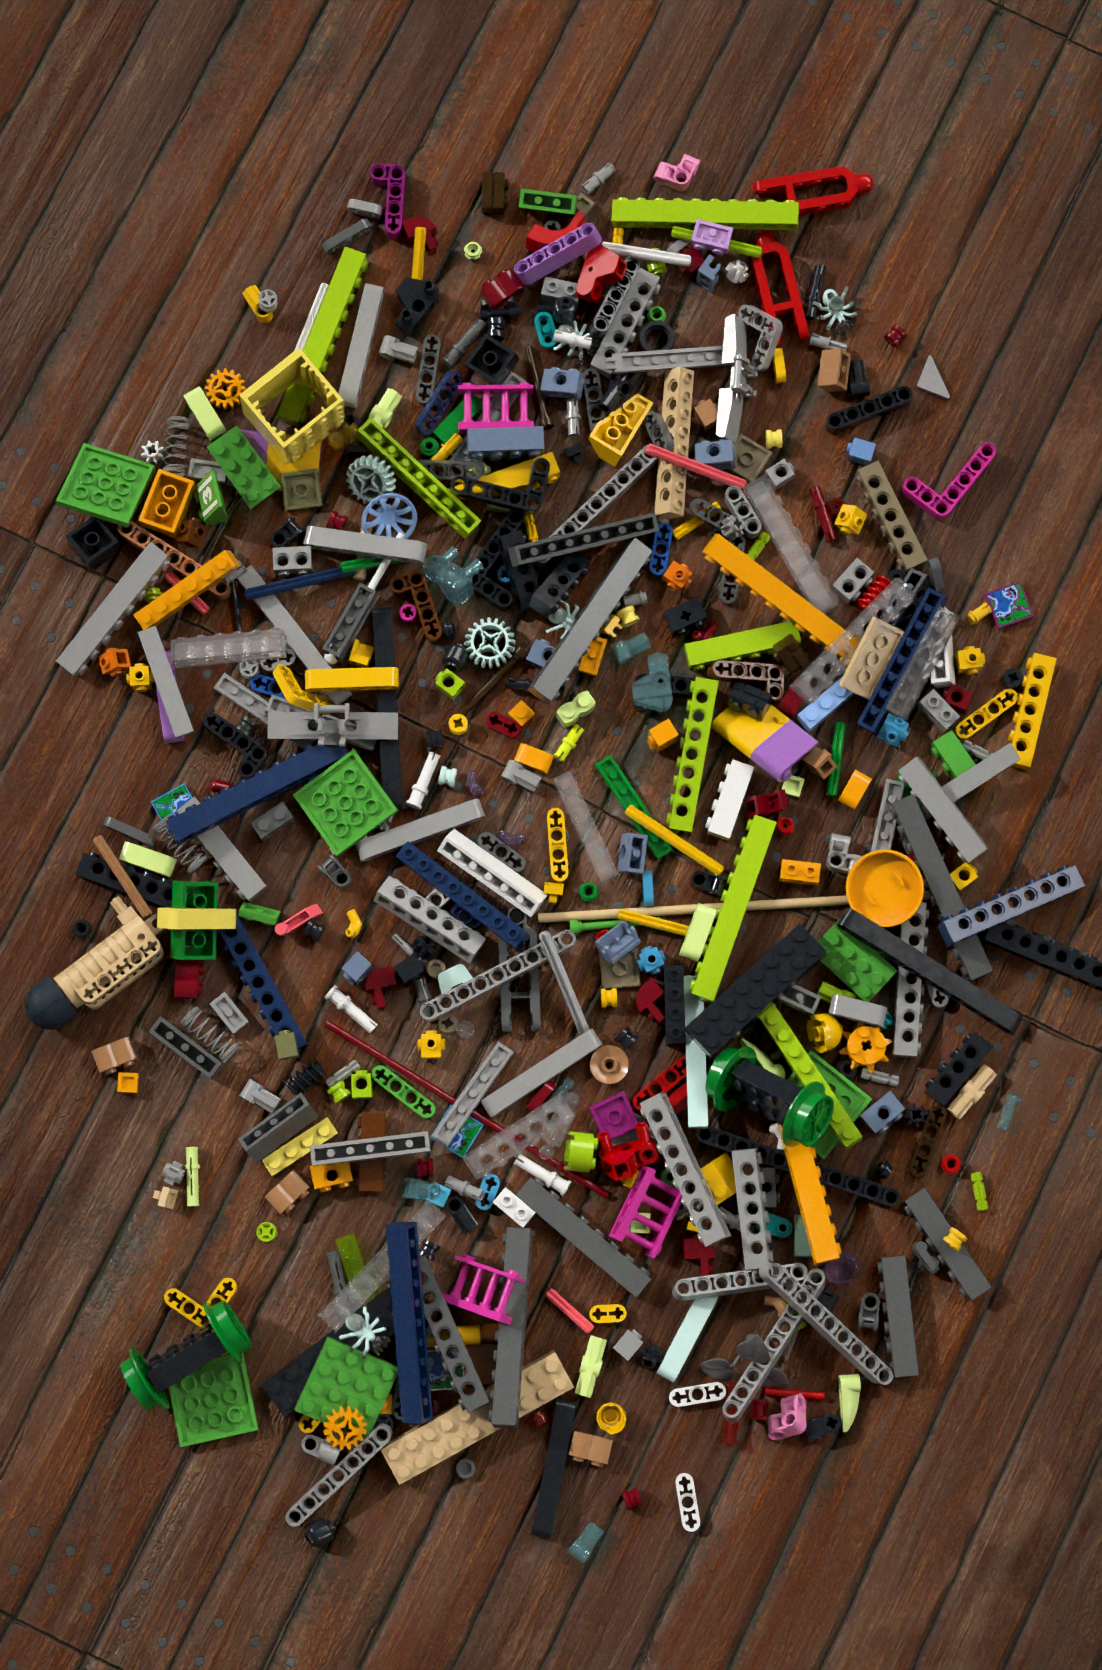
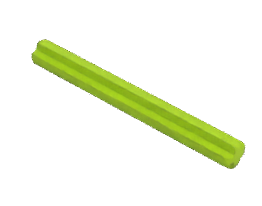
M674 226L671 236L691 241L694 231ZM730 240L728 251L760 258L762 248Z

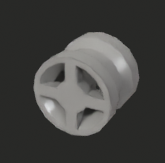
M263 290L258 297L259 306L264 312H273L278 305L277 295L272 290Z
M251 658L244 659L239 666L241 675L247 680H251L260 671L257 662Z

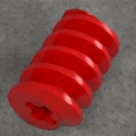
M881 575L876 576V581H872L871 587L866 589L867 593H863L862 598L857 601L860 610L869 617H875L873 611H880L877 605L884 606L882 599L889 600L886 595L887 593L893 595V591L890 588H897L891 580Z

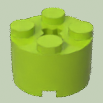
M569 1131L568 1135H571V1139L566 1140L564 1162H568V1166H564V1169L589 1173L590 1169H595L596 1158H593V1151L597 1150L598 1138H594V1135L591 1133Z

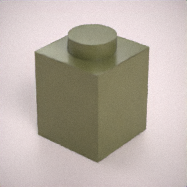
M290 1030L278 1032L279 1035L274 1037L279 1060L299 1057L295 1033H290Z

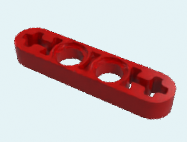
M686 1056L678 1059L634 1096L632 1103L636 1110L640 1111L642 1108L641 1105L638 1107L636 1104L638 1097L643 1099L646 1096L643 1093L647 1090L650 1097L655 1096L650 1090L652 1085H660L662 1088L661 1093H667L687 1076L686 1068L681 1071L684 1074L681 1077L679 1072L673 1068L677 1066L679 1069L682 1066L681 1061L684 1060L686 1062ZM668 1072L676 1074L677 1079L675 1082L669 1083L666 1081L665 1076Z

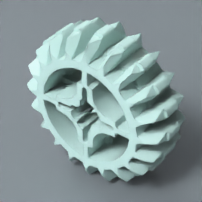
M372 454L367 457L364 455L357 458L349 466L346 474L349 476L346 482L350 483L348 489L353 490L351 495L356 494L358 496L357 500L363 499V504L370 503L380 495L393 493L396 487L394 484L396 478L392 477L395 472L389 470L391 465L386 466V460L380 461L379 456L373 458Z
M490 617L487 618V623L480 619L481 625L474 622L475 630L473 628L468 629L470 634H466L465 638L469 641L464 642V646L469 647L466 649L468 653H472L469 659L473 660L476 658L474 662L476 665L481 661L482 668H485L486 663H488L489 669H492V663H495L497 668L500 667L499 661L506 664L504 657L509 659L512 657L509 652H513L515 648L511 645L516 644L515 640L512 639L514 633H508L511 630L510 626L504 628V621L498 625L497 618H495L494 623H491ZM485 630H495L499 633L496 632L490 635ZM479 634L483 642L476 650L474 641ZM504 637L506 644L503 651L500 652L497 644ZM486 639L490 642L493 641V646L487 645ZM492 652L496 656L487 657L481 655V653Z

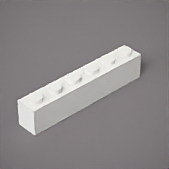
M453 829L444 838L437 850L530 917L538 911L548 896L456 829Z

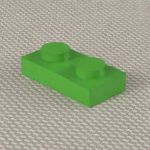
M243 902L238 916L243 917L245 920L262 922L264 925H276L281 911Z

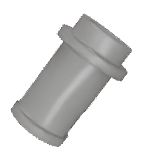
M243 565L239 570L236 569L226 576V581L229 584L231 582L234 583V579L247 569Z
M640 591L638 594L623 596L625 607L641 604L645 606L644 604L648 603L646 592Z

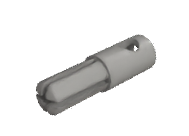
M397 933L392 936V939L409 956L414 954V949Z

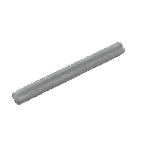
M543 931L539 934V939L579 1034H583L589 1030V1026L550 932Z

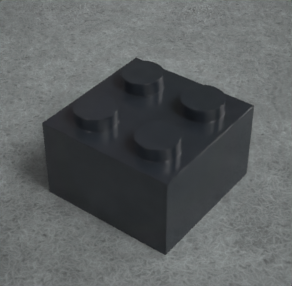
M485 333L465 362V366L470 372L490 385H502L519 361V357L516 352Z
M96 517L90 518L65 535L69 547L90 572L121 551L117 539L104 523Z

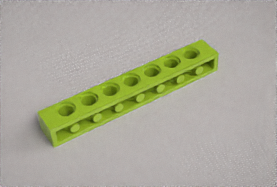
M371 417L358 429L355 437L374 455L379 456L381 461L386 460L385 465H391L390 469L463 538L467 539L475 531L481 520Z
M696 677L695 681H691L689 692H692L693 695L692 700H688L686 711H690L689 718H685L683 730H686L685 738L681 737L679 749H683L682 757L678 756L676 767L679 768V774L674 775L673 781L676 791L675 794H671L669 803L673 808L672 813L667 814L666 824H669V829L692 833L719 682L717 680ZM699 693L706 694L707 701L705 703L697 701L696 696ZM695 712L703 713L704 720L696 722L693 719V714ZM694 730L698 731L701 735L698 741H693L690 738V733ZM690 749L697 752V758L694 760H690L686 756V752ZM684 769H692L694 776L691 779L685 778L683 776ZM682 787L690 789L691 794L689 797L684 798L680 795ZM679 806L687 808V814L683 817L678 816L676 813V809Z

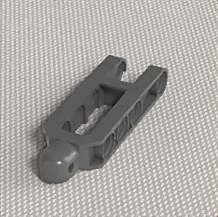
M516 906L512 907L508 911L507 917L530 936L528 939V949L537 945V933L527 925V915ZM499 938V964L509 960V945ZM536 954L528 955L529 962L534 963L538 960ZM538 967L529 971L530 992L510 993V981L500 986L502 1033L512 1032L511 1000H530L531 1031H541ZM500 972V980H502L504 974Z

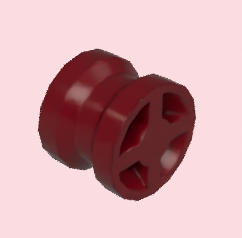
M896 324L891 327L890 332L884 334V339L894 348H898L900 342L907 338L906 332Z
M333 511L328 519L326 528L344 530L348 517L345 515L341 516L337 511Z
M417 1158V1178H422L423 1176L433 1178V1158L428 1160Z
M637 1487L633 1488L632 1491H622L627 1511L635 1506L642 1507Z

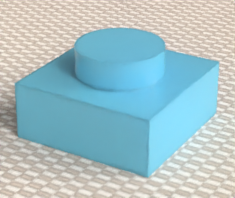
M433 1182L425 1200L444 1208L451 1189Z

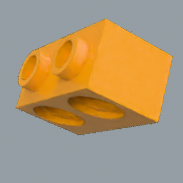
M782 859L779 882L817 886L821 864Z

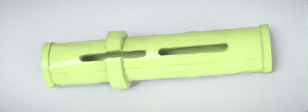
M186 1147V1165L184 1166L187 1169V1206H200L198 1147Z

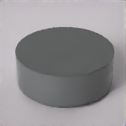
M462 1459L457 1463L456 1472L459 1477L469 1479L475 1474L476 1466L472 1460Z

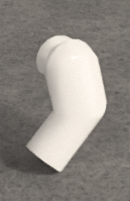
M772 1123L769 1126V1131L778 1137L777 1149L784 1150L778 1124Z

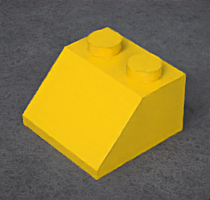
M727 1152L701 1168L717 1205L736 1193L733 1162Z

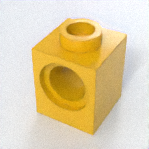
M965 862L950 874L958 893L978 878V872L972 864ZM959 872H965L968 875V880H961Z

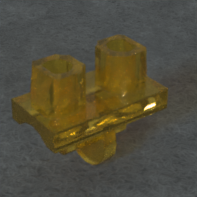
M346 423L331 431L328 435L329 445L337 451L357 440V425L355 423L351 425Z

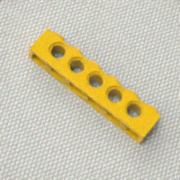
M1034 653L1031 658L1028 657L1025 668L1028 669L1027 676H1023L1021 686L1024 687L1023 694L1020 693L1018 696L1017 705L1020 706L1018 712L1015 711L1012 721L1015 723L1014 730H1010L1008 741H1011L1012 746L1021 758V760L1011 765L1012 767L1027 771L1031 767L1057 658ZM1033 672H1040L1042 679L1035 678ZM1030 689L1036 690L1037 693H1038V696H1037V697H1032V696L1029 694V690H1030ZM1026 707L1032 708L1034 714H1033V715H1028V714H1026L1025 708H1026ZM1020 726H1027L1029 733H1023ZM1016 744H1023L1025 751H1018Z

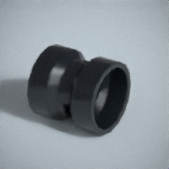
M498 317L487 319V326L489 327L487 335L497 341L505 340L503 328H505L506 320Z

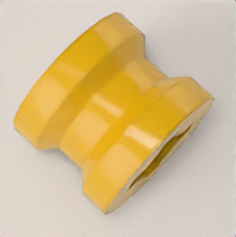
M455 714L450 718L449 729L453 734L462 735L467 731L468 721L464 715Z
M601 988L602 1008L607 1006L617 1007L616 988L611 990Z
M951 1227L948 1236H945L942 1240L954 1250L959 1251L962 1242H966L968 1238L957 1229Z

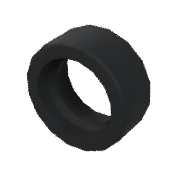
M652 321L647 323L641 330L639 344L642 351L657 350L650 348L646 342V337L652 330H661L667 334L668 343L663 349L659 350L673 349L675 334L669 324L663 321Z

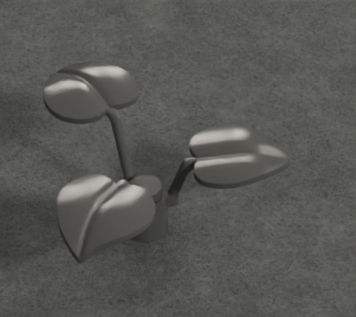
M749 1334L746 1336V1340L737 1346L736 1351L738 1355L732 1364H729L726 1359L714 1358L701 1363L700 1369L714 1379L727 1380L733 1377L734 1371L732 1369L740 1358L761 1364L769 1359V1351L758 1334ZM773 1367L761 1386L781 1389L787 1387L789 1382L782 1370ZM757 1375L754 1376L755 1381L759 1378Z

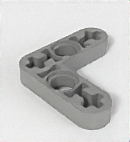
M742 305L738 312L739 318L746 324L761 331L751 365L756 371H766L770 366L782 333V322L755 306ZM760 316H762L763 322L761 325L758 324V318ZM768 340L769 348L766 350L764 345L765 342Z

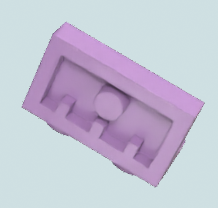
M697 219L691 245L697 250L704 251L707 249L717 255L727 254L733 228Z

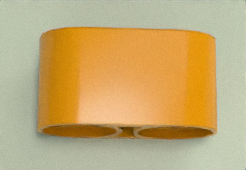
M521 743L514 761L528 769L547 775L554 756Z
M855 770L838 801L855 810L872 778Z

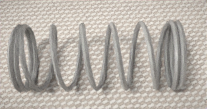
M171 416L167 418V423L171 426L166 429V432L171 436L165 439V442L170 446L164 449L165 453L169 456L163 459L167 466L163 467L162 470L182 472L173 474L184 477L187 472L181 468H187L186 465L169 464L165 459L168 457L186 459L188 457L179 454L172 455L166 452V449L169 447L188 449L189 447L186 445H172L167 442V439L171 437L189 439L190 437L186 435H172L168 432V429L173 427L190 429L191 420L185 417ZM170 420H182L188 423H177Z
M171 815L166 816L153 827L152 831L154 834L160 833L167 828L161 829L166 825V821ZM168 829L163 833V835L160 838V841L163 842L172 838V836H170L162 840L163 836L167 833ZM172 839V840L169 842V844L167 845V849H172V848H174V847L177 846V845H174V846H172V847L169 848L170 844L172 843V841H173L174 839ZM182 843L175 851L174 857H179L188 852L181 860V865L193 861L187 870L188 873H192L207 860V857H201L203 854L201 852L191 860L182 863L196 847L195 844L181 854L176 855L178 850L184 845Z
M198 1006L194 1007L181 1021L182 1027L191 1022L188 1032L192 1033L198 1030L196 1034L197 1040L207 1036L204 1041V1047L210 1046L215 1042L211 1053L215 1054L222 1050L219 1061L222 1063L226 1062L236 1052L239 1044H233L222 1056L224 1050L233 1040L231 1038L219 1050L213 1052L214 1047L225 1031L214 1041L205 1045L217 1024L205 1035L197 1038L210 1017L196 1029L190 1031L192 1024L202 1012V1010L199 1012Z

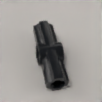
M643 372L622 373L617 380H612L608 385V392L599 402L598 407L600 410L610 414L616 409L623 398L630 397L633 392V386L642 376Z

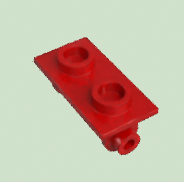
M687 1081L668 1096L675 1115L688 1106Z

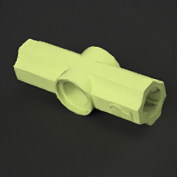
M388 388L379 404L373 407L369 418L371 417L382 428H386L393 417L394 410L402 399V395Z
M595 1336L589 1338L587 1351L583 1356L579 1370L580 1375L575 1389L576 1394L591 1398L594 1384L599 1376L603 1362L602 1356L607 1340Z

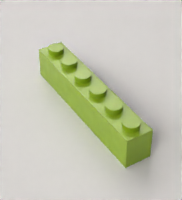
M788 621L687 643L684 646L689 670L700 671L705 669V666L712 665L719 660L740 662L742 658L749 657L750 659H755L764 653L773 655L775 653L773 645L783 640L789 634H792L797 642L801 644L799 630L794 627L796 623Z

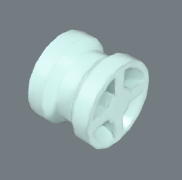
M442 766L438 784H448L449 787H454L457 769H447L446 766Z

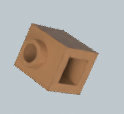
M711 399L707 401L701 400L696 403L693 414L703 431L705 432L717 425L718 405L712 403Z
M816 746L802 759L809 770L823 780L837 767L832 760V755L827 750H821Z

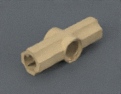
M984 1064L971 1080L969 1079L961 1088L959 1095L953 1100L947 1110L960 1120L968 1109L985 1093L984 1090L990 1085L997 1074Z

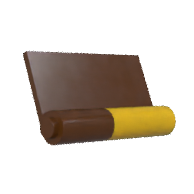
M499 1323L457 1326L482 1385L494 1384L495 1382H492V1371L496 1370V1362H494L493 1356L494 1350L498 1348V1342H495V1332L499 1330ZM426 1328L427 1350H436L434 1344H437L434 1336L430 1337ZM443 1330L440 1333L441 1340L445 1341L450 1338V1331Z

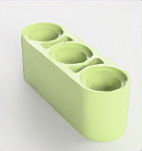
M200 386L183 395L210 441L227 432Z
M126 841L118 859L121 862L168 878L171 877L177 859Z
M700 903L697 904L680 950V956L698 962L715 918L716 909Z

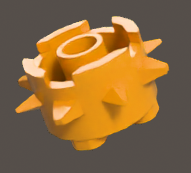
M858 1022L857 1029L852 1033L843 1031L842 1034L847 1041L845 1048L841 1049L839 1053L848 1055V1058L852 1061L850 1067L852 1070L857 1066H866L869 1072L873 1073L874 1064L879 1060L889 1061L884 1053L886 1046L892 1043V1040L884 1038L880 1032V1027L864 1026L863 1023ZM867 1042L870 1049L864 1051L861 1043L865 1044Z

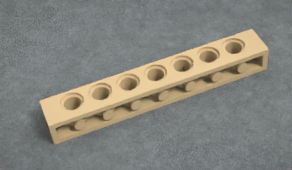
M680 366L665 371L662 417L674 441L673 452L688 458L694 371ZM661 459L658 460L655 515L668 520L684 516L687 469Z

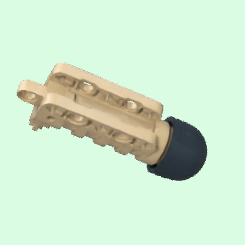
M119 896L112 899L113 901L110 904L119 914L117 918L123 926L55 976L53 979L57 985L48 975L36 983L28 992L25 1000V1009L29 1019L36 1026L43 1029L54 1030L61 1028L78 1016V1013L71 1004L76 1009L84 1003L89 1009H98L158 964L164 958L165 953L156 936L162 933L165 928H154L152 926L153 921L157 919V914L143 921L131 906L129 908ZM142 960L140 963L135 964L136 961ZM145 964V967H144L143 969L138 970L140 967H142V966ZM110 983L107 988H104L106 984Z

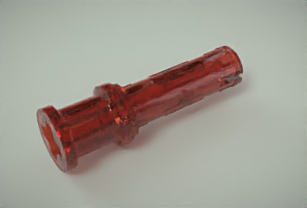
M727 1382L726 1400L737 1383ZM734 1407L729 1408L727 1413L734 1415L737 1413V1409ZM723 1420V1439H721V1443L738 1444L736 1438L739 1422Z

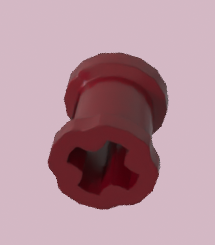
M752 1399L750 1402L752 1403L751 1420H768V1416H766V1403H768V1399Z

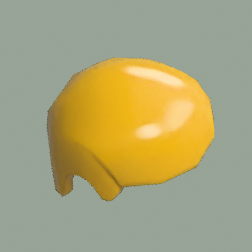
M612 1402L602 1405L597 1412L596 1418L600 1429L610 1435L621 1432L625 1427L627 1419L624 1409Z

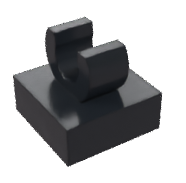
M352 437L350 440L351 445H347L348 457L360 458L364 455L367 457V447L362 442L356 445L354 437Z
M579 442L563 449L565 457L572 456L574 463L577 464L583 461L580 452L584 451L585 448Z

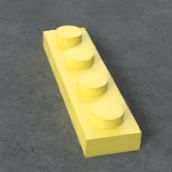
M326 1117L263 1158L262 1161L273 1177L310 1153L311 1145L323 1144L338 1133L328 1117Z

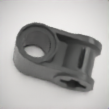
M332 854L329 855V858L322 865L317 866L322 874L330 879L337 888L346 890L352 885L350 874ZM347 876L348 879L346 883L339 884V877Z
M865 1293L861 1297L857 1316V1329L867 1328L877 1332L880 1305L877 1295ZM869 1296L875 1299V1304L872 1307L865 1305V1299Z

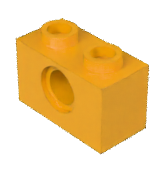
M667 719L649 730L647 743L651 750L655 749L658 754L677 743L679 734L671 721Z
M350 1162L310 1166L314 1189H319L320 1193L330 1191L332 1186L338 1185L339 1188L349 1187L350 1182H354ZM334 1170L337 1172L338 1177L335 1181L328 1180L327 1174L329 1171Z

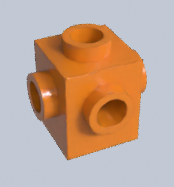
M676 561L671 563L662 579L675 592L677 590L682 592L684 588L687 590L693 582L691 579V569L687 565H680Z
M109 648L99 656L102 674H111L112 677H115L131 667L127 649Z

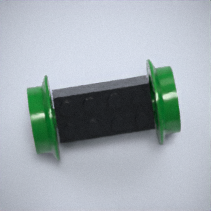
M733 1047L725 1049L715 1059L707 1075L706 1093L709 1097L713 1098L714 1106L717 1110L725 1112L737 1104H742L752 1111L766 1116L769 1120L783 1125L782 1139L788 1147H796L799 1144L805 1147L814 1145L823 1136L831 1121L834 1102L830 1096L825 1094V1088L822 1083L814 1081L801 1088L758 1066L756 1052L751 1047H742L739 1050Z
M222 1300L214 1306L204 1302L203 1307L209 1322L203 1325L198 1333H190L185 1336L180 1344L176 1345L174 1343L169 1346L164 1354H156L151 1357L149 1363L135 1347L130 1348V1358L120 1363V1367L129 1388L144 1409L150 1411L157 1406H161L165 1410L169 1409V1401L164 1390L225 1352H228L238 1364H242V1354L251 1349L252 1344L240 1320L226 1301Z

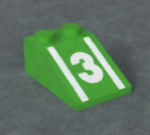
M211 470L196 485L197 492H194L196 503L201 505V510H198L200 520L204 521L206 526L228 521L221 487L215 471Z

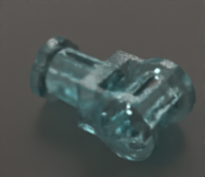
M404 1178L406 1184L404 1194H402L403 1198L419 1200L429 1197L431 1200H436L440 1196V1186L437 1182L428 1184V1182L420 1179Z

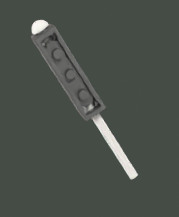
M400 532L396 536V538L404 539L405 535ZM383 559L368 587L359 583L322 648L327 653L324 655V659L328 664L333 665L338 660H344L379 598L375 588L391 560Z

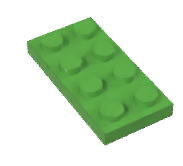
M238 425L207 446L212 456L250 509L282 488Z

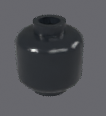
M567 296L555 300L553 304L554 319L561 324L574 322L577 318L576 301Z
M459 643L447 646L442 657L444 668L449 669L453 673L462 671L468 661L469 653L465 646Z
M318 1518L307 1525L304 1535L312 1547L322 1548L334 1539L333 1531H335V1527L330 1520L326 1521L323 1518Z

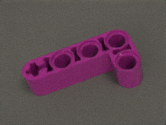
M375 164L370 169L372 183L375 186L387 187L386 235L391 240H397L402 236L403 232L402 221L404 217L406 186L405 170L400 165ZM376 173L383 174V176L379 178L375 177L374 175ZM395 174L402 175L400 178L397 179L393 177V175ZM398 191L400 195L393 196L392 193ZM393 209L399 210V212L396 214H393L390 211ZM393 222L396 223L395 231H391L393 229Z

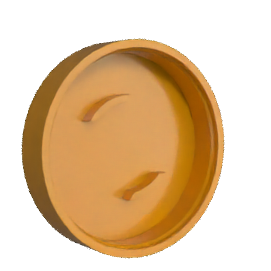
M876 850L862 856L852 866L846 881V896L853 910L882 928H891L907 922L916 914L923 901L924 882L918 867L906 855L893 850Z

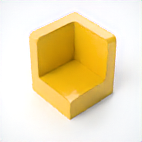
M355 639L349 663L354 666L369 668L374 647L361 644L359 640Z

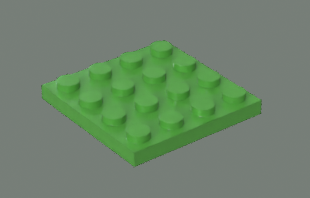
M83 443L56 499V505L128 528L155 470V465Z
M354 749L293 794L337 857L399 811Z
M810 1050L808 1056L852 1122H854L872 1098ZM793 1072L787 1080L804 1088ZM828 1125L823 1136L810 1147H814L815 1153L824 1160L839 1140Z
M327 1337L294 1409L301 1414L324 1423L329 1422L326 1416L333 1415L332 1409L338 1412L340 1406L344 1410H346L347 1406H350L351 1411L357 1408L359 1411L358 1415L363 1414L364 1416L361 1421H366L367 1426L363 1427L367 1433L361 1434L364 1439L375 1425L398 1375V1366L368 1353L365 1356L363 1355L364 1351L353 1349L352 1346ZM352 1417V1423L358 1425V1422ZM347 1424L344 1428H342V1431H345L346 1428H349Z
M244 1353L242 1354V1364H238L230 1354L220 1356L169 1387L180 1447L259 1430Z

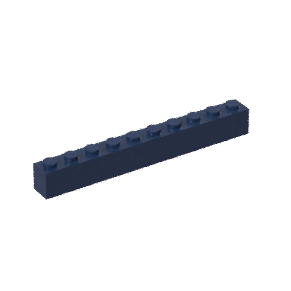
M312 744L306 747L304 752L300 754L294 753L287 758L288 760L282 763L278 761L271 765L270 769L266 771L260 770L254 774V777L248 780L246 778L242 779L232 788H224L215 797L208 796L202 801L203 803L197 806L193 804L187 807L185 812L171 815L166 821V827L178 846L324 772L347 754L345 748L339 747V745H325L323 747Z
M397 1221L386 1225L398 1365L397 1374L399 1377L401 1401L400 1412L403 1423L422 1424L433 1419L418 1230L417 1222Z

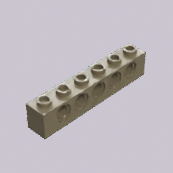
M879 461L858 469L855 477L859 487L862 486L865 492L863 493L864 498L873 508L872 514L874 519L879 520L881 524L880 531L884 537L887 536L889 541L888 547L892 554L895 553L899 569L907 574L911 568L918 569L926 565L927 558ZM876 482L878 487L872 488L869 483ZM883 498L887 504L881 505L877 502V499ZM892 515L895 520L890 522L885 516ZM894 532H901L903 534V537L896 538L894 536ZM903 548H908V549H910L911 554H910V555H905V554L902 552V549H903Z

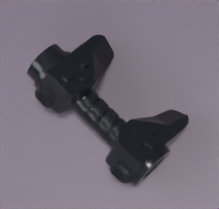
M513 296L508 299L503 309L492 310V307L486 301H480V317L482 321H487V319L497 316H507L508 318L522 316L521 305L515 304Z

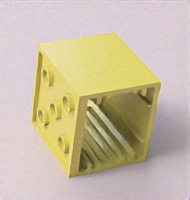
M300 348L296 349L239 395L243 414L286 465L290 462L291 464L295 463L300 458L301 453L310 451L315 446L314 443L316 441L325 439L330 434L329 431L334 427L336 429L340 427L345 419L343 399ZM291 385L294 387L302 385L311 388L320 395L327 409L322 407V413L299 431L294 429L295 434L287 440L284 431L277 432V428L271 427V424L266 422L265 417L262 416V413L265 411L263 407Z

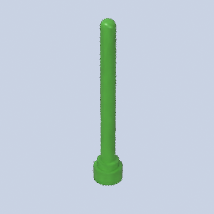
M569 920L571 932L579 935L582 931L612 929L623 920L591 923ZM626 921L629 927L643 926Z

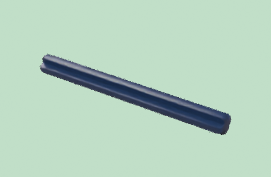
M338 567L245 589L244 593L246 599L250 600L353 576L354 571L342 573L341 568Z

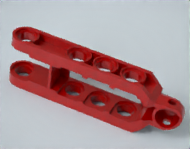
M845 166L760 180L753 183L752 188L754 195L784 192L785 200L799 202V216L848 208L856 196L866 195L872 190L874 180L869 174L855 175L854 172ZM839 180L844 181L848 186L845 193L796 201L794 188L804 186L809 188L810 185L822 183L826 185L828 182Z
M759 230L755 236V245L762 248L760 258L751 256L750 264L762 311L775 318L792 314L795 328L797 327L799 341L809 339L808 326L788 248L775 242L772 231ZM771 252L780 259L782 266L781 274L782 276L784 275L786 293L789 294L790 298L788 302L774 305L761 258L763 254ZM781 335L777 346L782 345Z

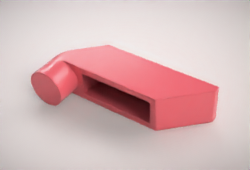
M317 903L311 905L283 923L277 924L275 932L279 936L290 934L323 912Z

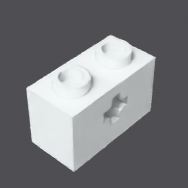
M506 1187L493 1201L499 1209L522 1228L536 1214Z

